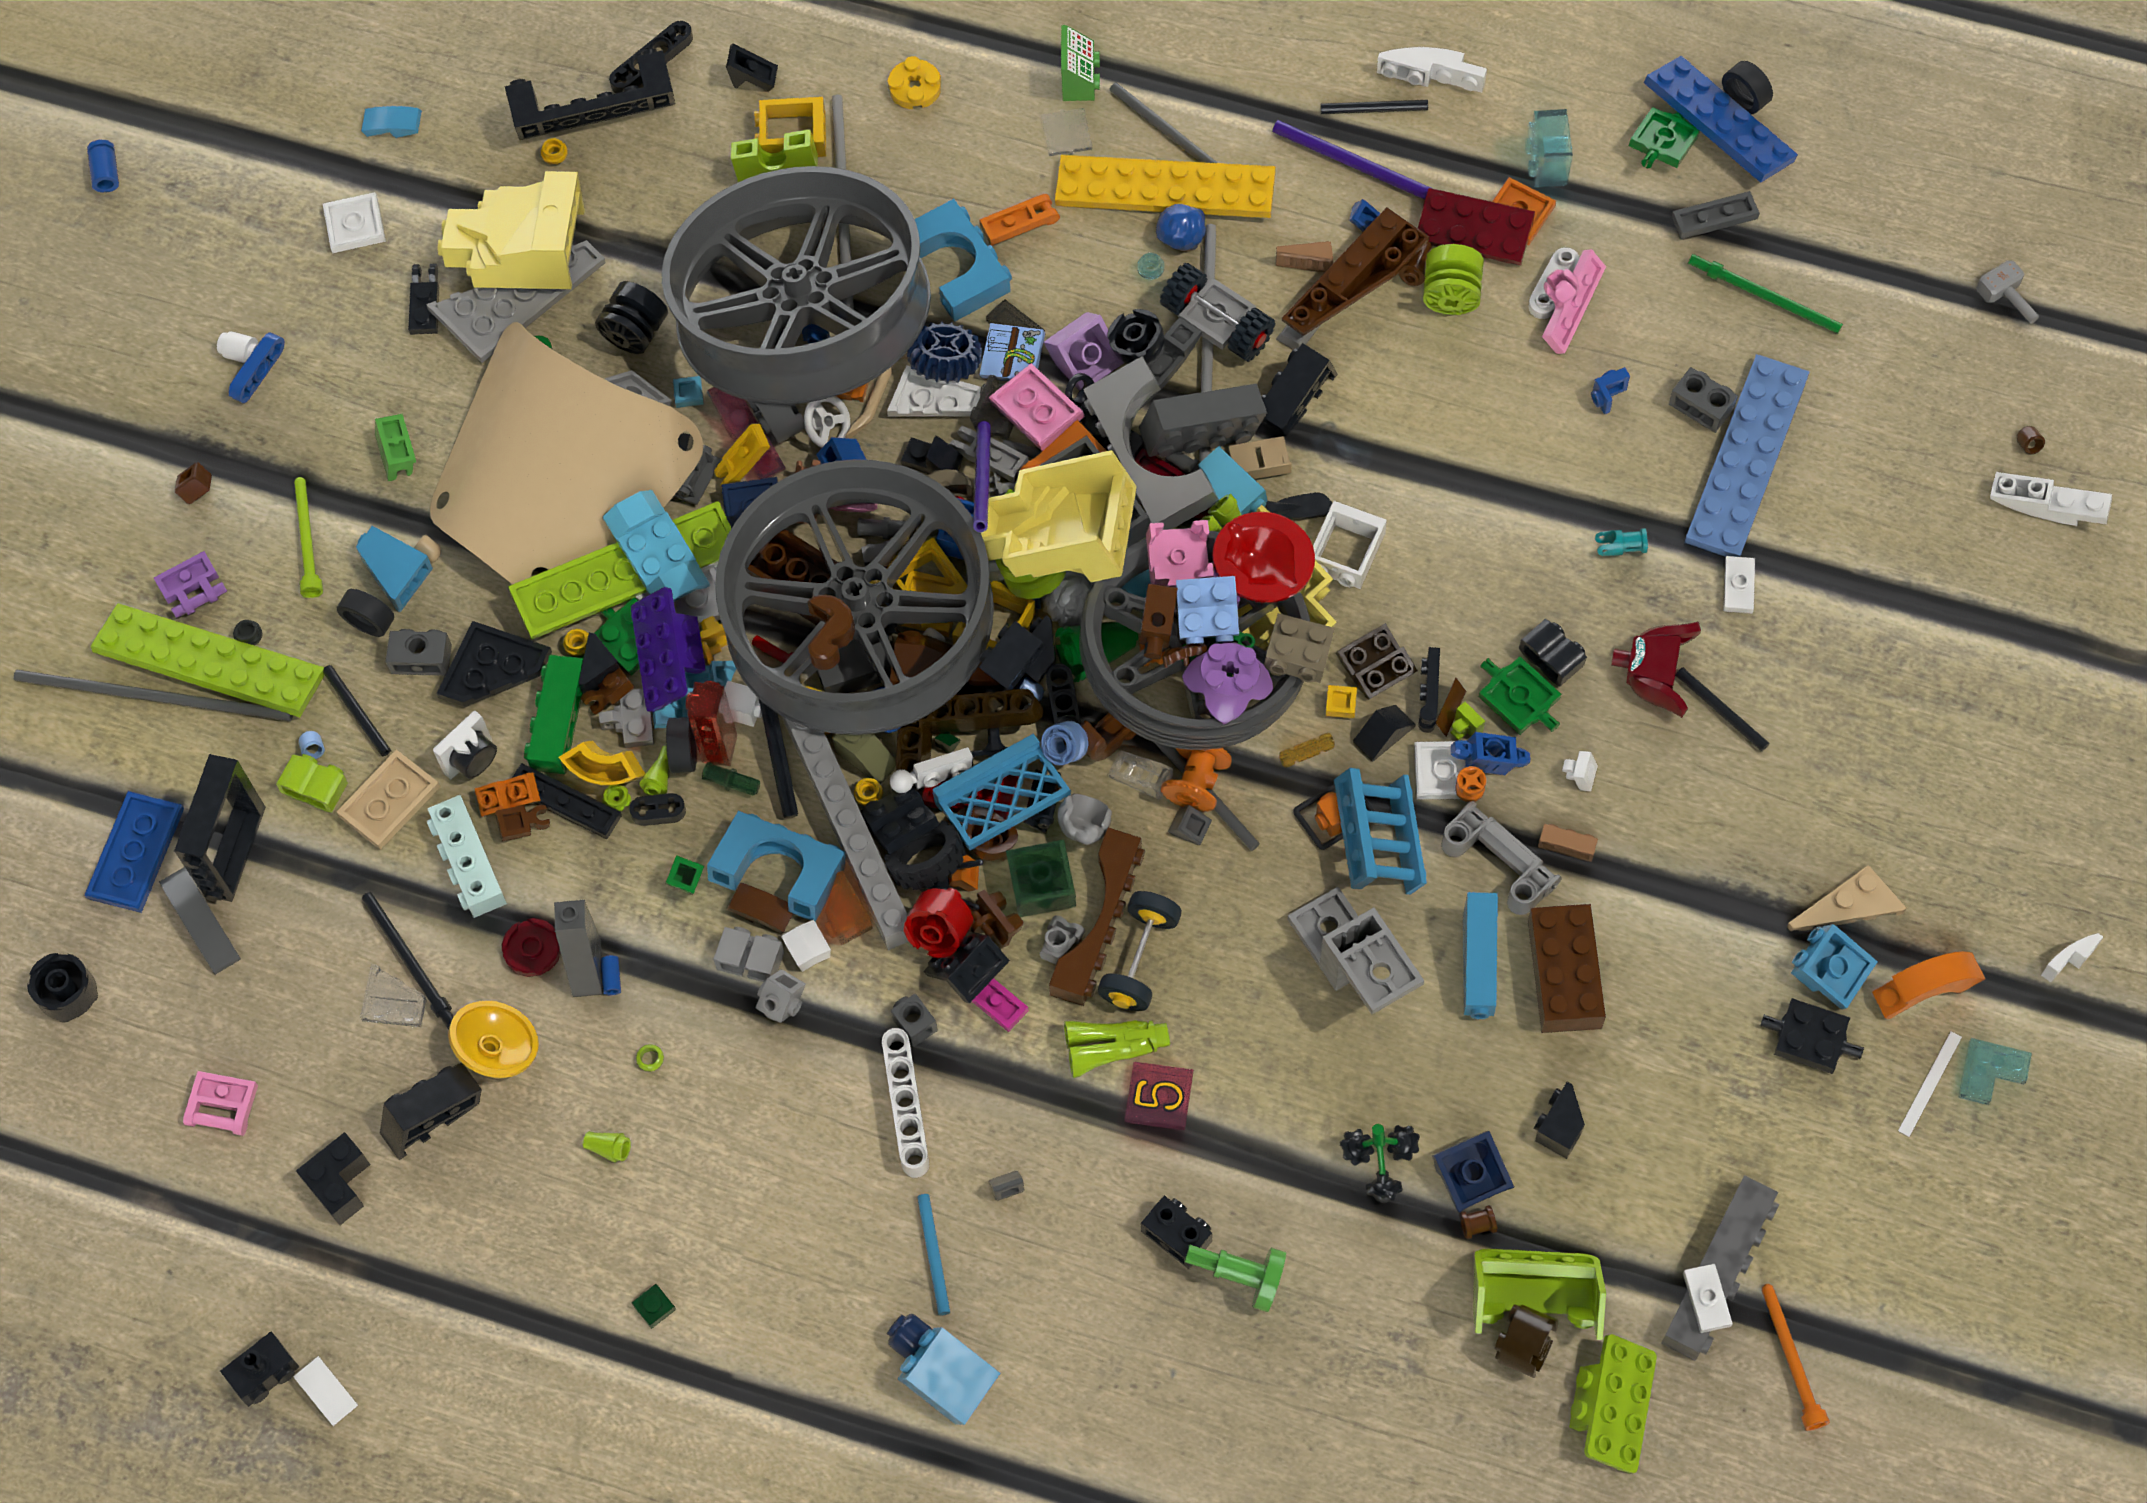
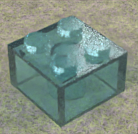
M1567 109L1534 111L1533 121L1528 122L1529 138L1525 139L1526 154H1531V160L1528 161L1529 177H1534L1535 187L1567 185L1573 156Z

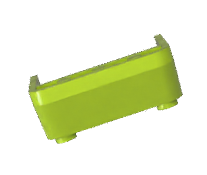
M1480 1249L1474 1254L1473 1282L1475 1333L1482 1334V1322L1494 1324L1504 1317L1505 1311H1511L1514 1304L1518 1306L1523 1304L1542 1313L1567 1314V1319L1580 1329H1588L1594 1326L1596 1340H1603L1606 1289L1600 1260L1593 1255L1579 1253Z

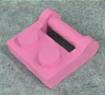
M198 1071L184 1113V1125L192 1127L196 1124L230 1130L235 1135L244 1136L258 1084L255 1081ZM200 1105L237 1111L235 1119L200 1113L199 1108Z

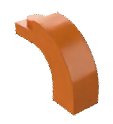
M1952 952L1925 960L1893 975V980L1872 991L1884 1018L1891 1019L1930 997L1947 992L1962 993L1985 980V977L1972 952Z

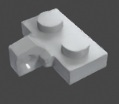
M643 688L628 692L620 699L621 706H614V710L599 713L602 730L616 729V732H623L625 748L654 744L652 713L646 710Z

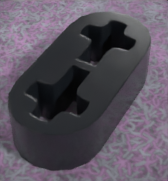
M668 793L637 797L631 802L629 811L632 820L636 824L649 826L679 822L686 814V807L680 795ZM671 803H675L677 807L674 813H669L668 810ZM642 806L647 807L645 816H640L639 814Z

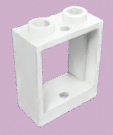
M1333 501L1313 545L1315 560L1341 585L1361 589L1385 535L1387 520ZM1335 526L1372 539L1358 571L1321 557Z

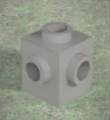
M781 969L767 978L760 986L757 996L760 998L756 1009L765 1013L767 1018L780 1023L790 1016L794 1017L802 1006L800 998L806 984Z

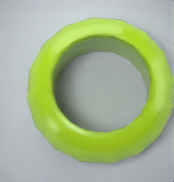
M644 1045L637 1052V1065L644 1071H655L663 1064V1052L656 1045ZM650 1051L657 1053L658 1059L653 1064L648 1065L642 1062V1057L645 1053Z

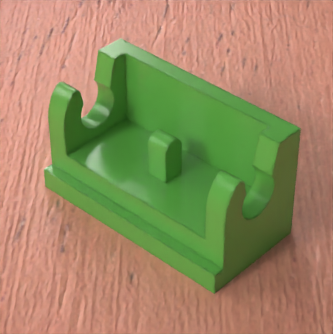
M403 414L376 418L375 438L388 481L396 480L397 472L400 470H405L407 476H410L413 473V463H416V458Z

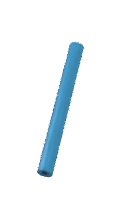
M921 1194L917 1196L937 1311L938 1315L943 1316L950 1314V1307L930 1196L929 1194Z

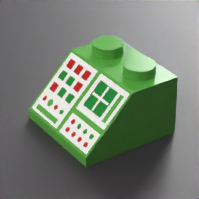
M1061 25L1063 101H1095V90H1100V73L1095 74V68H1100V51H1094V40L1067 25Z

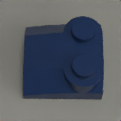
M1490 1131L1472 1136L1432 1155L1435 1170L1441 1176L1458 1212L1496 1194L1514 1188Z

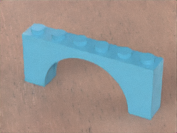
M1219 446L1198 464L1199 470H1203L1217 497L1221 499L1227 494H1232L1237 501L1241 515L1256 512L1261 505L1266 506V490ZM1149 569L1132 578L1121 589L1146 598L1148 584H1151Z

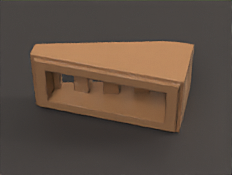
M1331 241L1276 247V266L1326 272L1333 264Z

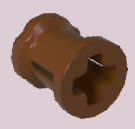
M1490 1205L1485 1206L1484 1210L1468 1214L1465 1211L1459 1213L1461 1227L1467 1240L1472 1239V1235L1487 1231L1491 1233L1497 1232L1495 1215Z

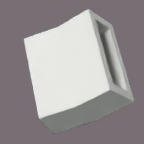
M814 919L781 936L802 972L830 958L831 949Z

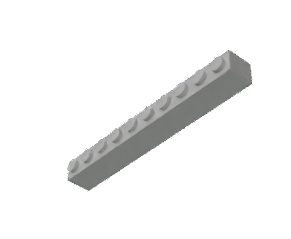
M782 716L841 849L845 851L846 860L887 950L909 942L903 930L908 916L824 732L804 727Z

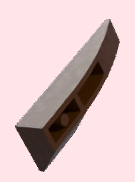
M1386 207L1282 317V321L1302 336L1306 335L1394 278L1429 241L1430 237Z

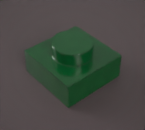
M657 1284L631 1302L651 1329L676 1310L675 1306Z

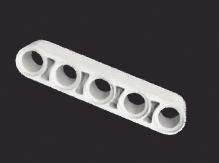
M892 1028L884 1033L882 1047L899 1155L903 1171L912 1178H918L928 1171L929 1158L912 1052L907 1033L902 1029ZM893 1042H902L904 1044L899 1050H891L889 1048ZM898 1070H906L909 1072L908 1075L902 1079H898L893 1076L894 1073ZM903 1098L913 1100V1103L908 1107L898 1105L899 1101ZM909 1126L918 1129L912 1136L904 1135L902 1133L903 1130ZM913 1155L923 1158L916 1165L907 1163L908 1158Z

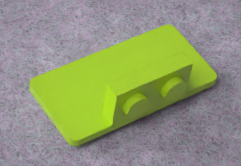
M1610 1334L1604 1337L1600 1363L1580 1366L1576 1377V1391L1570 1411L1569 1428L1577 1431L1588 1430L1584 1448L1586 1457L1628 1474L1637 1472L1657 1355L1654 1351Z

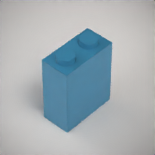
M943 1327L933 1328L932 1330L928 1329L918 1342L920 1348L915 1355L908 1356L901 1365L900 1370L902 1373L898 1380L955 1425H965L1001 1373Z

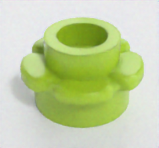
M610 785L604 791L602 802L621 812L625 806H629L631 795L628 794V789L622 785ZM619 797V800L615 801L614 798Z

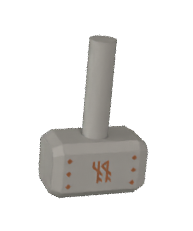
M2006 261L1981 276L1976 289L1986 302H1995L2001 297L2006 296L2030 324L2039 318V315L2015 290L2020 286L2024 272L2014 261Z

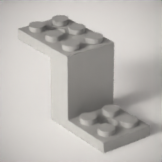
M1339 887L1288 915L1289 923L1334 990L1337 991L1351 983L1372 1015L1424 985V979L1376 909L1372 908L1358 916ZM1325 921H1332L1337 925V929L1326 933L1321 929L1320 925ZM1377 967H1385L1389 970L1390 976L1383 980L1377 979L1373 975V970Z

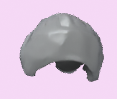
M1074 793L1064 798L1059 806L1058 823L1062 832L1068 838L1089 845L1105 836L1107 828L1111 824L1112 811L1098 799Z

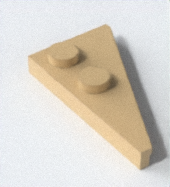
M1868 865L1790 921L1787 928L1790 931L1811 930L1814 926L1826 924L1842 925L1854 923L1859 919L1872 920L1876 919L1877 916L1893 913L1901 915L1905 912L1906 907Z

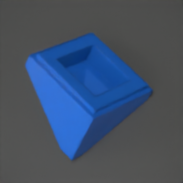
M1362 199L1353 205L1349 221L1364 232L1380 215V212Z

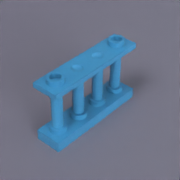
M1349 768L1334 779L1351 888L1363 889L1377 879V877L1400 879L1404 881L1405 893L1411 895L1427 884L1409 775H1402L1388 787L1363 784L1360 769ZM1364 796L1390 799L1392 813L1368 811ZM1369 823L1393 825L1397 840L1372 838ZM1373 850L1399 853L1401 868L1376 865Z

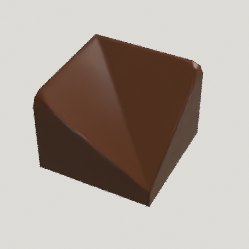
M195 462L177 476L175 493L187 504H192L210 491L211 473L199 462Z

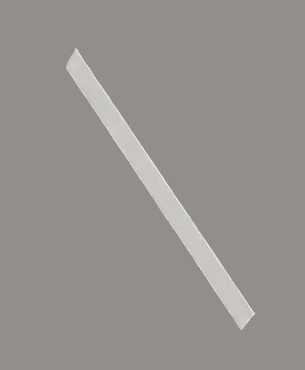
M1952 1031L1950 1032L1899 1128V1132L1910 1137L1962 1038L1961 1036Z

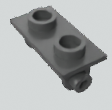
M703 445V455L673 497L698 505L714 475L715 468L721 462V458L711 454L712 449Z

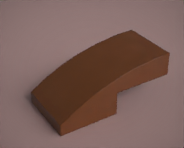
M739 883L727 907L728 910L752 923L757 921L779 934L784 933L793 913L788 911L787 901L744 883Z

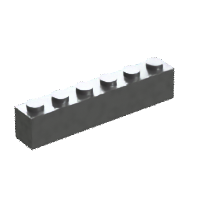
M1745 1175L1699 1266L1715 1264L1725 1300L1728 1298L1733 1301L1740 1286V1283L1735 1281L1739 1272L1746 1274L1754 1258L1748 1255L1752 1245L1759 1247L1766 1233V1230L1761 1228L1765 1219L1772 1221L1779 1207V1204L1774 1202L1778 1194L1777 1191ZM1688 1290L1661 1344L1696 1361L1700 1352L1705 1355L1707 1354L1714 1338L1709 1336L1710 1331L1700 1333Z

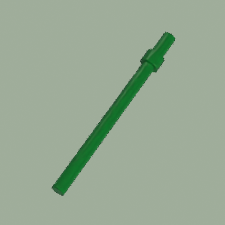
M1692 254L1688 261V264L1707 272L1706 276L1715 280L1718 278L1832 332L1839 334L1843 326L1842 323L1724 269V265L1716 261L1709 262L1695 254Z

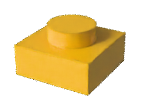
M1328 685L1326 716L1355 718L1357 687Z

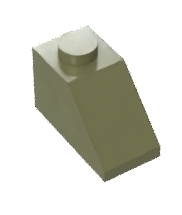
M873 733L860 735L836 734L833 737L836 753L867 777L877 780L880 784L896 768L895 758Z

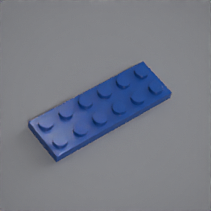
M1682 56L1646 76L1645 85L1760 183L1795 162L1798 156L1795 151Z

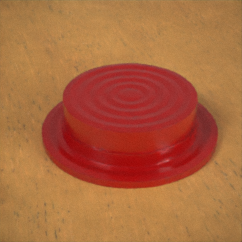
M1251 512L1234 518L1221 529L1213 547V564L1218 577L1235 576L1236 595L1255 602L1272 603L1283 601L1296 595L1307 585L1315 566V552L1306 532L1292 520L1270 512Z

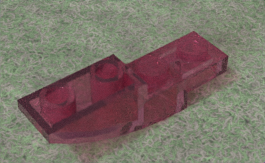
M715 387L707 390L708 396L721 416V421L734 443L750 424H760L755 419L744 399L734 397ZM763 427L762 430L770 448L751 468L758 479L770 478L786 470Z

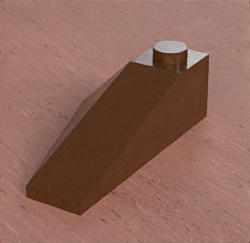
M909 630L898 634L895 641L894 654L903 674L906 677H914L942 658L953 645L928 635H920L917 631ZM981 662L968 680V683L972 686L1000 685L979 668L982 664ZM891 667L890 682L892 685H896L899 682Z

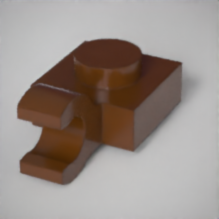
M619 668L603 679V682L598 685L600 690L585 692L581 696V700L585 705L589 704L592 700H596L589 707L592 713L596 715L609 702L614 705L635 686Z

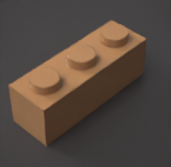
M1544 824L1538 847L1592 862L1598 838L1590 834L1576 833L1572 829H1561L1554 824Z

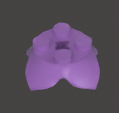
M1233 642L1211 645L1207 652L1191 661L1182 676L1183 682L1189 690L1204 695L1208 711L1222 724L1238 718L1245 711L1251 699H1265L1273 690V683L1269 672L1256 658L1255 651L1252 648ZM1226 672L1232 673L1233 677H1227Z

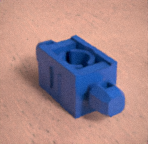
M1475 732L1467 741L1457 740L1450 747L1453 757L1465 760V767H1477L1484 773L1506 775L1514 767L1527 766L1531 760L1530 752L1517 748L1516 737Z

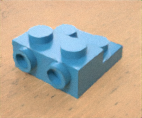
M1834 924L1823 927L1818 926L1808 936L1807 940L1811 944L1806 951L1804 949L1801 950L1793 958L1792 964L1795 967L1791 974L1812 992L1820 991L1841 1010L1846 1009L1878 961Z

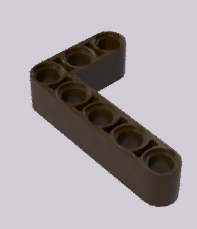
M1028 689L955 695L929 715L902 726L898 730L896 771L906 770L910 772L914 764L931 759L932 734L1031 725L1041 719L1043 707L1032 691ZM1031 704L1027 709L1022 710L1024 706ZM1002 707L1000 711L995 712L997 708ZM975 709L973 713L967 715L969 711ZM947 712L945 716L939 718L941 714ZM918 741L915 746L911 747L914 742Z

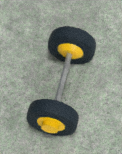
M1137 891L1132 894L1127 910L1131 916L1146 924L1129 974L1128 976L1112 973L1105 974L1100 980L1098 994L1104 1000L1117 1007L1131 1011H1145L1150 1005L1152 991L1148 986L1133 978L1151 927L1161 929L1175 928L1179 923L1182 910L1178 904L1165 896L1148 891Z

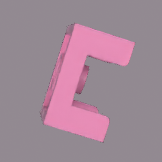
M1208 520L1193 521L1191 528L1163 530L1164 523L1149 524L1146 532L1151 584L1176 588V580L1214 577L1213 564L1208 563L1207 554Z

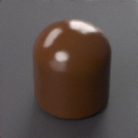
M2033 426L2023 427L2017 434V442L2027 454H2036L2045 445V438ZM2034 440V447L2028 448L2029 443Z

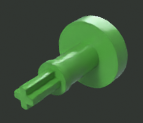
M1189 1245L1185 1262L1214 1271L1213 1277H1221L1255 1288L1252 1308L1268 1312L1281 1279L1286 1252L1271 1247L1264 1264H1260L1229 1254L1222 1249L1218 1254Z

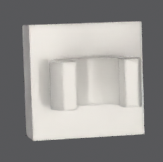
M1579 751L1577 761L1566 759L1562 771L1567 772L1566 779L1575 780L1579 790L1591 791L1598 765L1591 752Z

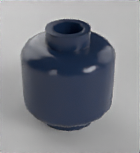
M913 1313L908 1314L906 1317L901 1314L886 1333L890 1336L888 1344L906 1359L910 1355H915L920 1348L918 1344L920 1338L928 1329L932 1330V1328Z

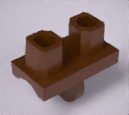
M984 889L977 893L978 899L975 904L979 905V910L971 909L975 921L971 926V931L979 934L984 933L990 938L993 937L1003 949L1010 944L1012 937L1021 930L1024 923L1017 913H1012L1008 916L1003 914L1002 910L1006 908L1007 902L1000 891L988 894Z

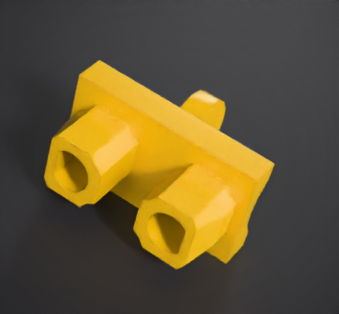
M714 616L703 619L700 623L703 630L700 632L703 655L708 665L711 664V661H714L712 655L722 652L721 648L728 645L722 623L719 624Z

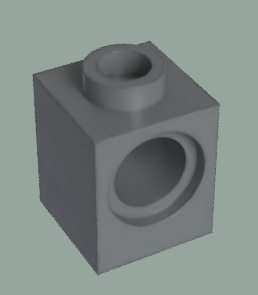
M916 993L910 997L905 996L899 999L894 1004L893 1009H891L893 1021L899 1029L907 1033L913 1048L938 1031L936 1020ZM910 1014L920 1016L919 1020L912 1023L907 1022L905 1019Z

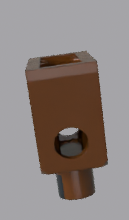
M1148 584L1139 644L1145 645L1144 657L1160 659L1162 648H1168L1178 588Z

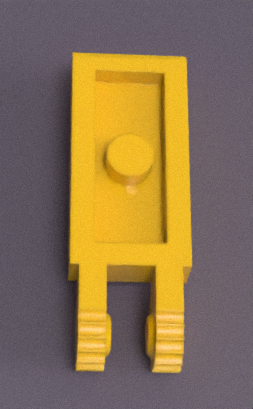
M750 424L722 457V461L714 470L717 478L725 477L721 485L741 482L743 477L770 448L760 424Z

